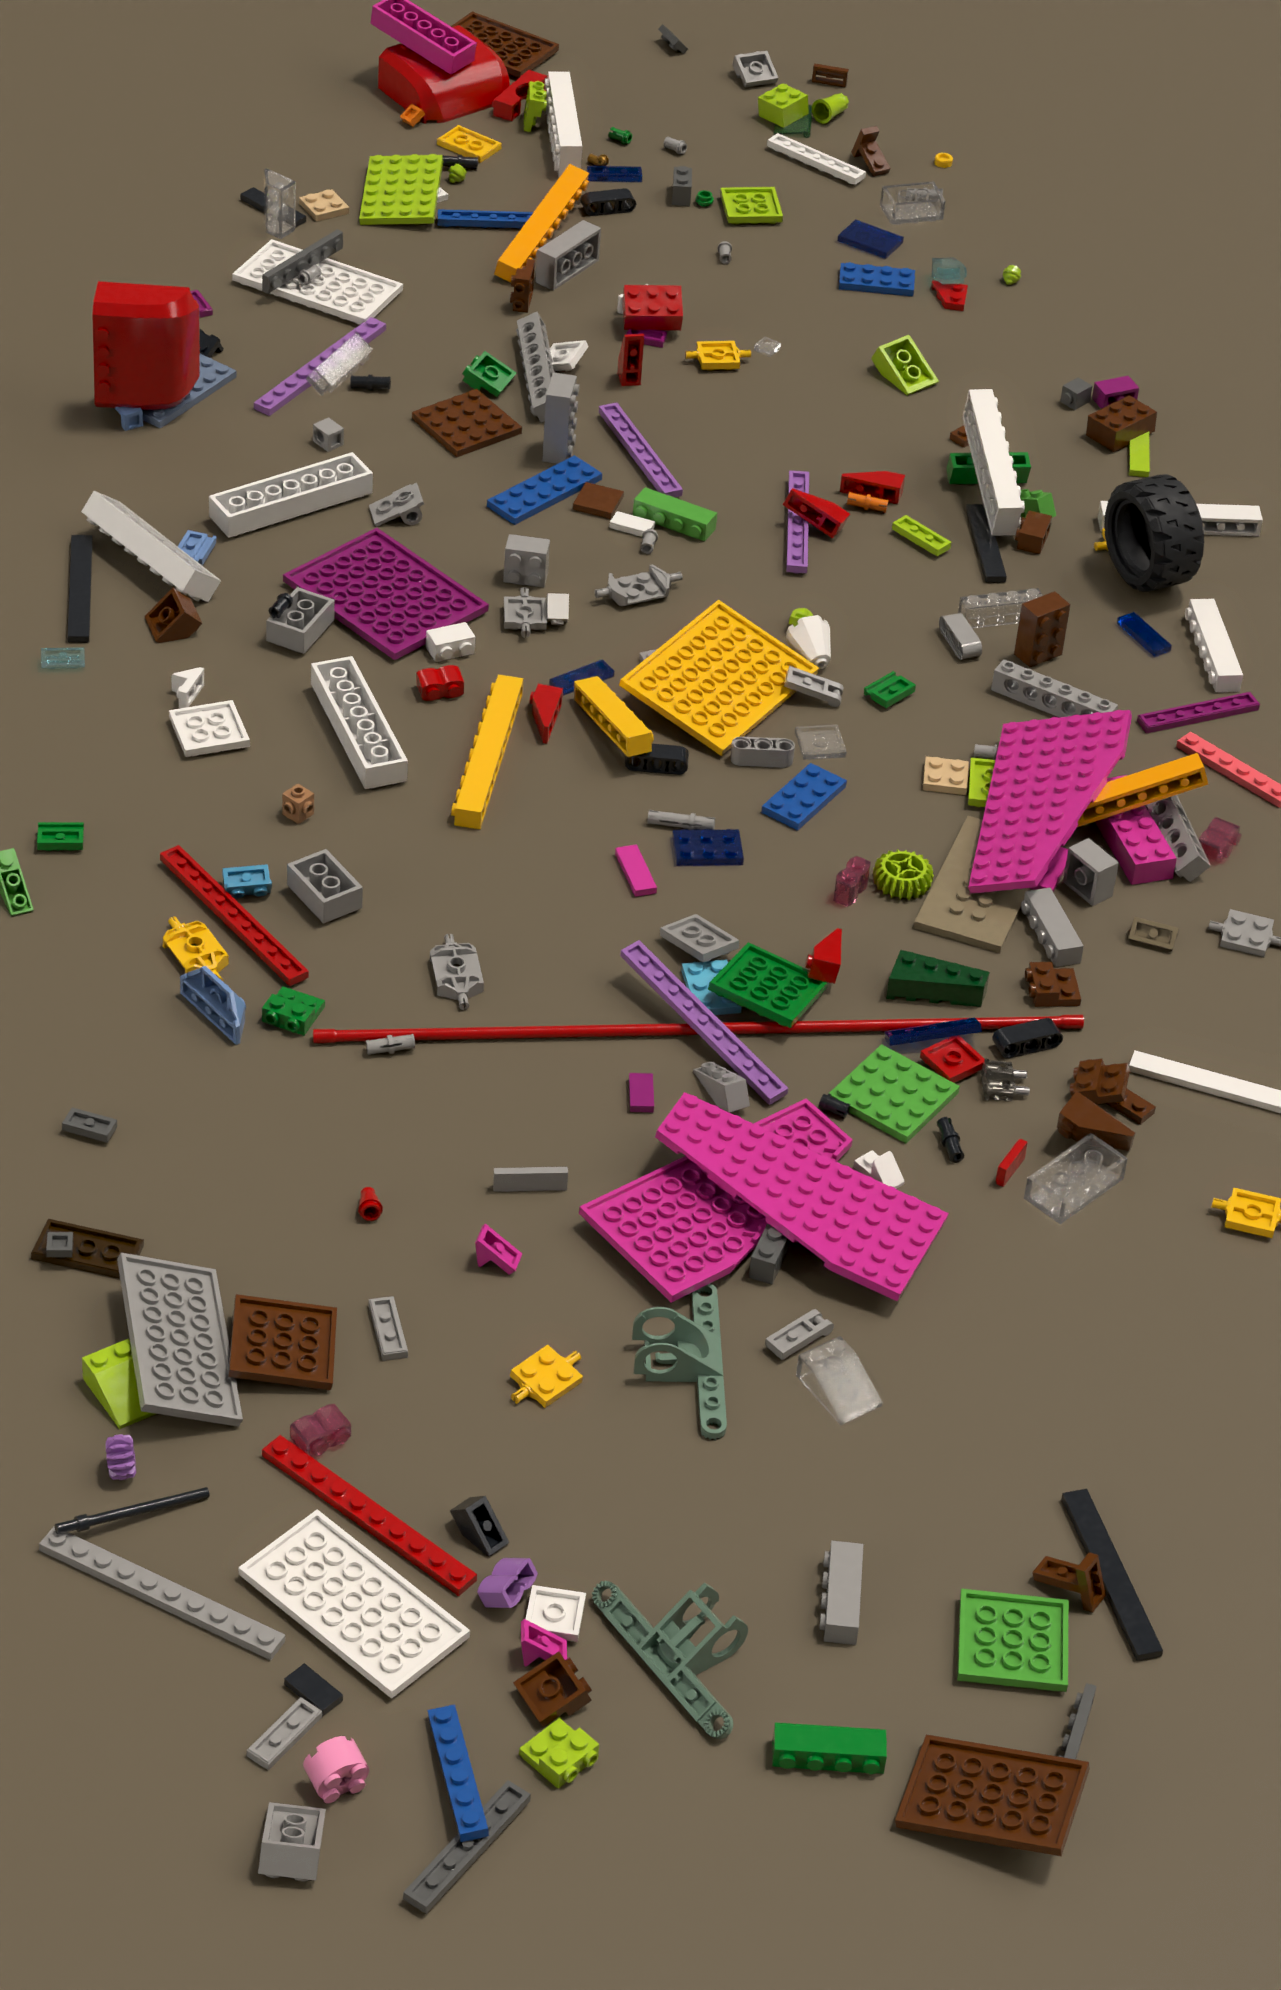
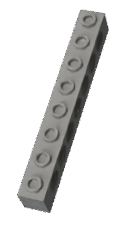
M537 311L517 320L518 329H516V333L519 337L518 344L521 348L520 355L523 359L522 366L525 370L524 377L527 381L526 388L529 392L530 410L533 416H537L542 423L545 421L547 390L552 374L555 372L552 365L553 361L546 325Z

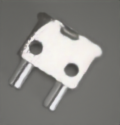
M987 1058L984 1060L980 1073L985 1100L1012 1101L1014 1094L1029 1095L1030 1088L1015 1086L1014 1079H1026L1027 1071L1013 1070L1012 1062L992 1061Z

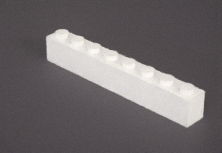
M1100 501L1098 512L1100 531L1104 528L1108 501ZM1196 504L1202 519L1204 535L1260 536L1263 519L1259 506Z

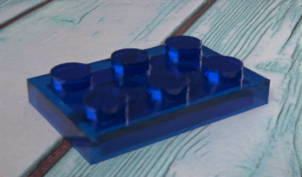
M739 829L673 830L672 832L676 866L743 865L744 856Z

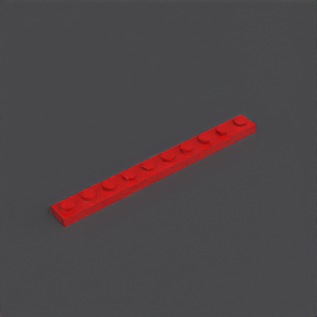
M180 845L160 853V861L289 987L309 978V970Z
M279 1435L262 1449V1457L457 1596H460L477 1581V1574L283 1436Z

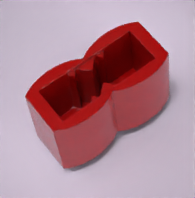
M447 665L438 669L426 668L416 672V684L424 701L438 700L442 697L455 698L464 694V680L459 667L456 665Z

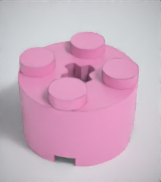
M345 1736L329 1739L316 1747L318 1752L312 1758L308 1754L303 1762V1767L319 1797L323 1798L325 1803H332L341 1794L349 1791L353 1794L358 1793L366 1786L364 1780L369 1774V1767L353 1738H350V1741Z

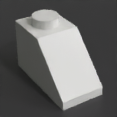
M547 594L546 615L547 621H551V625H564V622H568L569 594Z

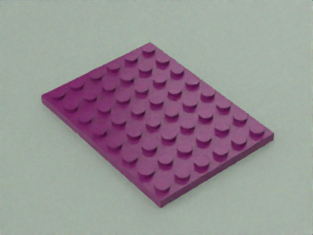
M378 528L283 574V582L294 590L299 587L334 599V618L393 660L425 645L426 630L463 622L467 623L489 611L488 603Z

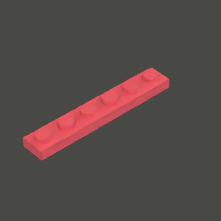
M1192 732L1177 740L1176 747L1188 755L1198 753L1202 763L1278 808L1281 807V784Z

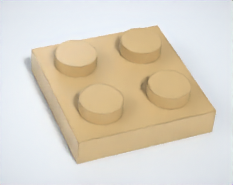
M333 189L299 197V204L316 222L349 214V206Z
M926 756L923 790L966 795L969 761Z

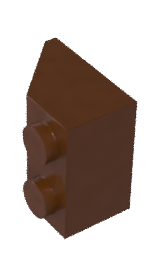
M172 588L145 615L151 632L158 643L189 638L202 625L192 600L175 588Z

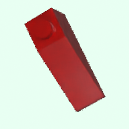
M644 334L624 335L618 357L617 370L621 386L641 385Z
M889 471L843 473L841 476L840 492L846 494L851 492L864 496L870 494L871 497L888 500V503L898 505L904 489L905 475Z
M794 488L790 490L783 503V506L831 538H834L839 533L850 516V513L837 504Z
M538 684L535 692H531L529 704L533 705L532 715L542 742L548 744L562 707L563 688Z
M837 928L814 946L812 955H807L805 968H808V978L835 984L841 966L842 929Z

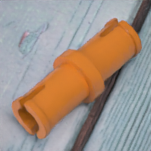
M849 492L848 498L851 499L847 500L846 505L863 507L867 511L872 509L886 513L888 500L874 498L870 494L864 496Z

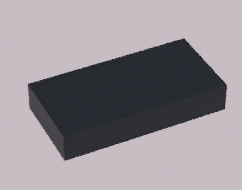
M305 1663L284 1678V1685L296 1695L320 1709L322 1716L343 1701V1694Z

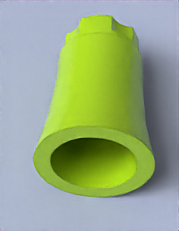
M838 93L814 101L812 104V114L815 120L825 124L836 115L842 113L848 108L849 100L847 96Z

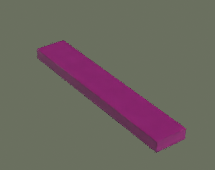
M1251 692L1140 714L1137 716V722L1147 734L1257 711L1260 708V703Z

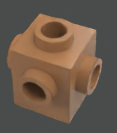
M296 784L282 794V814L300 824L314 814V793L300 784Z

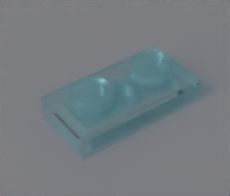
M84 647L41 648V668L85 667Z

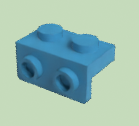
M268 864L222 868L224 889L233 898H241L244 895L264 896L267 893H271L272 881L269 876Z

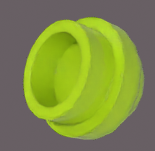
M459 164L451 166L448 171L449 181L452 183L463 181L466 178L467 171Z
M1009 265L1004 269L1002 275L1006 284L1011 285L1020 280L1021 270L1017 266Z

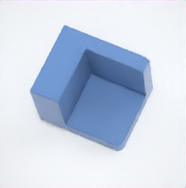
M115 407L121 415V425L125 431L143 426V412L141 408Z

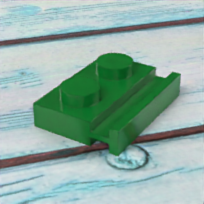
M893 671L864 687V695H870L873 701L888 708L914 693L916 685L901 675L896 676V672Z
M38 822L37 850H83L84 822Z

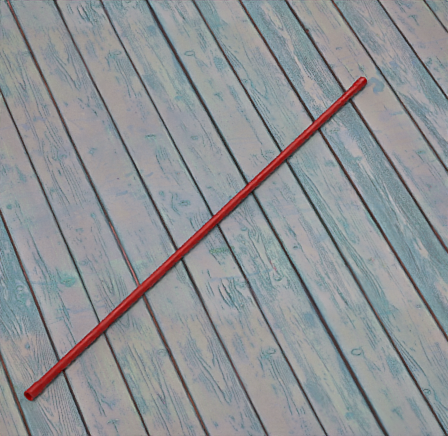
M1061 1015L1042 1017L797 1021L791 1028L782 1026L778 1022H727L723 1024L733 1034L1000 1029L1043 1018H1050L1057 1028L1083 1029L1084 1017L1083 1015ZM688 1023L358 1030L313 1029V1043L366 1041L387 1038V1035L396 1037L414 1034L415 1040L699 1034Z

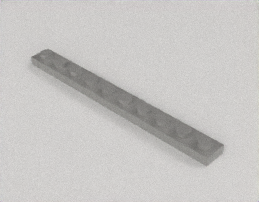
M53 1527L39 1543V1551L264 1658L272 1660L285 1643V1634L69 1532L56 1534Z

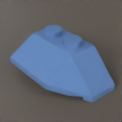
M206 966L181 975L180 994L235 1045L239 1044L245 1023L246 1004L244 1000Z

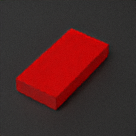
M1020 1138L999 1164L995 1181L997 1185L1004 1187L1024 1161L1027 1141Z

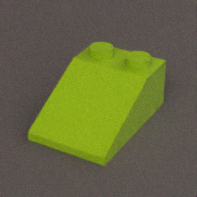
M910 335L879 346L871 358L880 374L907 396L939 382Z
M129 1338L82 1357L83 1380L119 1429L156 1414L141 1411Z

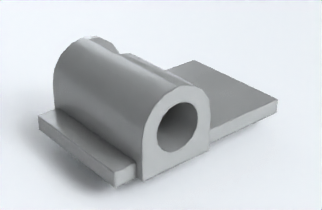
M414 483L370 504L369 507L376 527L401 516L405 524L415 525L422 519L420 506L424 505L418 484Z

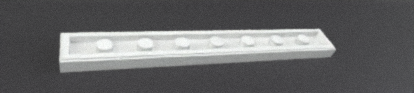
M1134 1051L1129 1064L1130 1072L1281 1113V1090L1139 1051Z

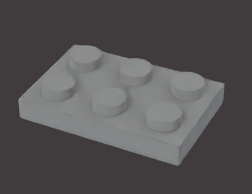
M697 914L660 928L661 937L702 962H708L715 957L728 954L739 948V940Z

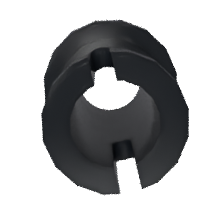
M283 593L277 596V601L268 610L273 618H280L282 613L292 606L293 598L291 595Z
M829 1093L828 1095H822L818 1107L822 1108L824 1112L828 1110L846 1118L851 1104L833 1098L832 1094Z

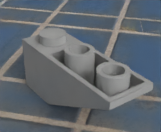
M706 1062L701 1067L693 1069L694 1074L719 1108L732 1112L750 1106L746 1079L714 1062Z

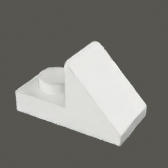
M199 667L172 674V691L177 693L179 708L189 707L203 688L204 668Z
M872 1150L854 1160V1168L860 1173L895 1189L904 1185L903 1176L891 1151L879 1156Z

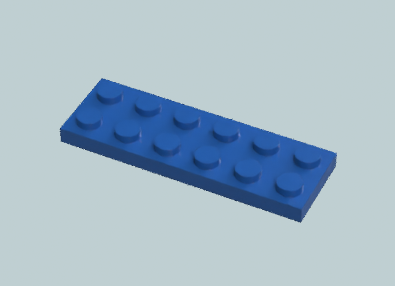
M574 455L488 499L487 507L516 525L578 493L586 482L595 484L601 481L602 473Z

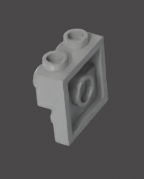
M768 51L735 55L732 66L737 78L742 79L745 87L778 82L779 78Z

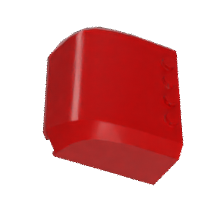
M460 25L452 28L475 41L477 45L474 61L453 74H449L402 43L387 47L379 56L378 88L404 109H407L411 104L422 109L425 115L420 121L426 124V120H437V123H445L491 108L493 100L510 86L507 69L502 59L487 44Z
M98 281L92 313L95 406L105 408L132 407L141 408L142 410L171 408L183 402L200 377L199 304L197 300H194L190 288Z

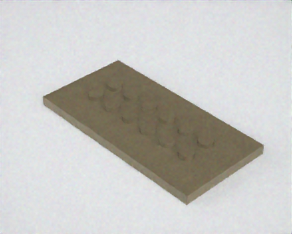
M967 816L914 921V928L1001 953L1020 913L1025 891H1030L1031 888L970 894L968 886L983 820Z

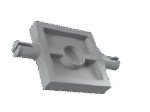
M524 587L520 589V596L504 597V629H522L521 635L524 638L525 632L526 638L530 636V629L546 630V598L529 596V589L526 587L525 592Z
M1230 909L1224 924L1210 920L1208 930L1221 932L1220 947L1265 957L1266 950L1270 944L1281 946V937L1273 935L1274 919Z

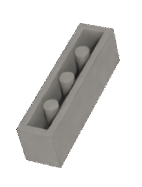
M1044 888L1025 891L1024 901L1021 902V909L1023 914H1026L1029 919L1030 927L1035 930L1039 943L1043 944L1047 957L1052 960L1055 967L1081 963L1084 945L1052 889Z
M831 1541L830 1551H825L823 1567H828V1572H823L822 1588H827V1593L822 1592L821 1609H826L825 1614L820 1615L819 1630H824V1642L856 1645L859 1630L863 1544Z

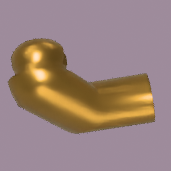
M591 153L587 158V162L603 168L609 164V158L605 154L596 156Z

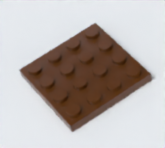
M478 389L470 390L469 392L412 412V419L455 457H460L522 434V426Z
M236 1294L228 1377L331 1390L334 1372L337 1308Z

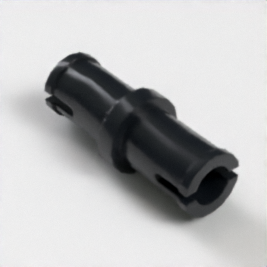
M443 155V166L451 167L459 164L463 168L477 169L478 157Z
M373 374L368 376L351 375L350 387L368 388V390H373V388L390 389L391 377H376Z
M950 1117L940 1118L937 1121V1126L942 1136L941 1143L946 1147L950 1161L954 1163L960 1162L965 1156L959 1143L960 1136L955 1132Z

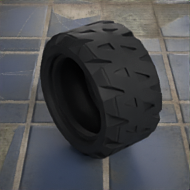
M1160 474L1122 483L1113 490L1105 512V538L1111 560L1125 582L1133 589L1149 592L1190 581L1197 574L1201 565L1204 552V530L1196 502L1183 483L1173 476Z

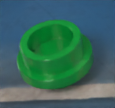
M702 190L698 192L695 201L700 206L707 207L714 202V198L710 191Z

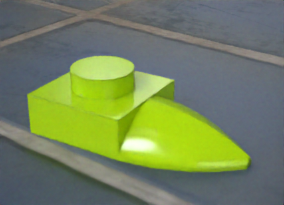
M807 608L795 609L790 616L788 624H793L795 627L798 625L797 621L800 618L813 616V614Z

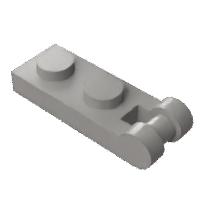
M791 666L787 670L784 687L827 701L832 707L841 705V695L843 694L844 687L840 683Z
M813 1309L767 1337L765 1346L783 1360L820 1336L829 1335L834 1329V1324L828 1319L824 1320L822 1314L818 1310Z

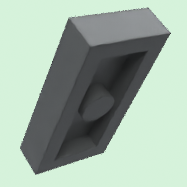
M662 24L658 29L663 34L661 38L674 51L680 50L685 54L688 48Z
M73 1107L62 1122V1130L107 1143L117 1128L116 1119Z

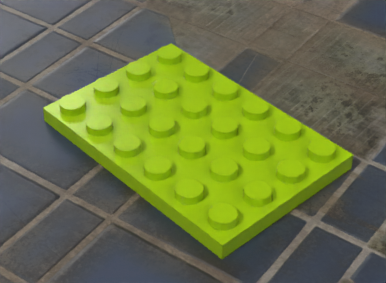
M443 155L370 156L359 217L360 225L434 224Z

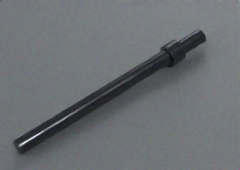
M205 1487L90 1516L82 1514L75 1516L73 1520L57 1523L54 1525L56 1534L74 1530L81 1532L89 1530L90 1526L209 1498L210 1493L208 1488Z

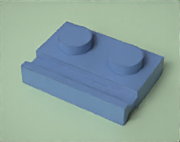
M188 530L178 547L203 566L216 544V536L213 535L211 538L208 537V534Z

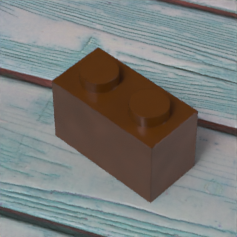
M1029 510L1026 518L1022 517L1020 529L1018 528L1016 531L1017 549L1041 554L1050 532L1052 516Z

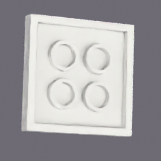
M233 700L169 710L170 721L185 757L250 747V739Z

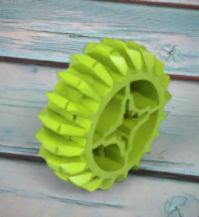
M898 849L896 852L888 851L887 854H882L880 858H877L875 867H873L874 884L877 885L878 890H883V894H890L891 898L896 896L900 900L901 898L910 900L911 897L918 899L919 895H925V892L929 891L933 882L932 865L929 864L928 859H923V855H916L915 851L912 853L907 852V850L899 851Z

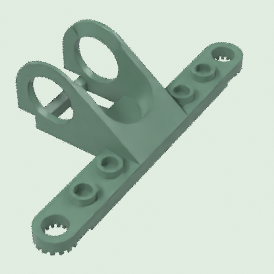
M710 1283L692 1292L693 1321L670 1308H649L635 1317L632 1328V1340H644V1346L635 1355L634 1374H645L646 1381L697 1382L700 1431L702 1435H705V1438L708 1437L709 1440L714 1438L716 1440V1438L721 1439V1437H724L727 1419L718 1294L716 1287ZM701 1291L702 1293H704L705 1291V1293L708 1292L710 1296L704 1297L699 1295V1293H701ZM654 1317H665L675 1324L674 1329L670 1333L662 1336L650 1335L643 1330L642 1326L647 1320ZM656 1351L670 1352L662 1354L657 1352L655 1357L658 1363L671 1364L673 1366L664 1370L652 1369L650 1354ZM710 1423H711V1425H713V1423H714V1425L717 1424V1426H719V1428H718V1429H710L709 1427H707V1425L709 1426Z
M601 1581L596 1584L597 1586L593 1588L594 1592H592L594 1604L599 1607L607 1619L691 1716L702 1726L706 1733L716 1739L726 1738L733 1729V1719L696 1675L731 1657L744 1643L748 1635L747 1625L734 1615L725 1625L716 1617L711 1610L716 1602H719V1594L705 1582L696 1592L689 1590L655 1627L647 1621L617 1585L610 1581ZM606 1589H611L612 1597H609L610 1600L602 1602V1593ZM708 1597L707 1604H705L700 1598ZM695 1602L702 1611L694 1618L684 1621L683 1615L685 1611ZM707 1616L715 1625V1628L695 1646L689 1639L701 1625L705 1624L704 1618ZM731 1630H737L735 1639L727 1648L721 1652L712 1653L714 1644L722 1635ZM722 1717L725 1722L723 1723L724 1726H722L723 1729L716 1732L713 1729L714 1721Z

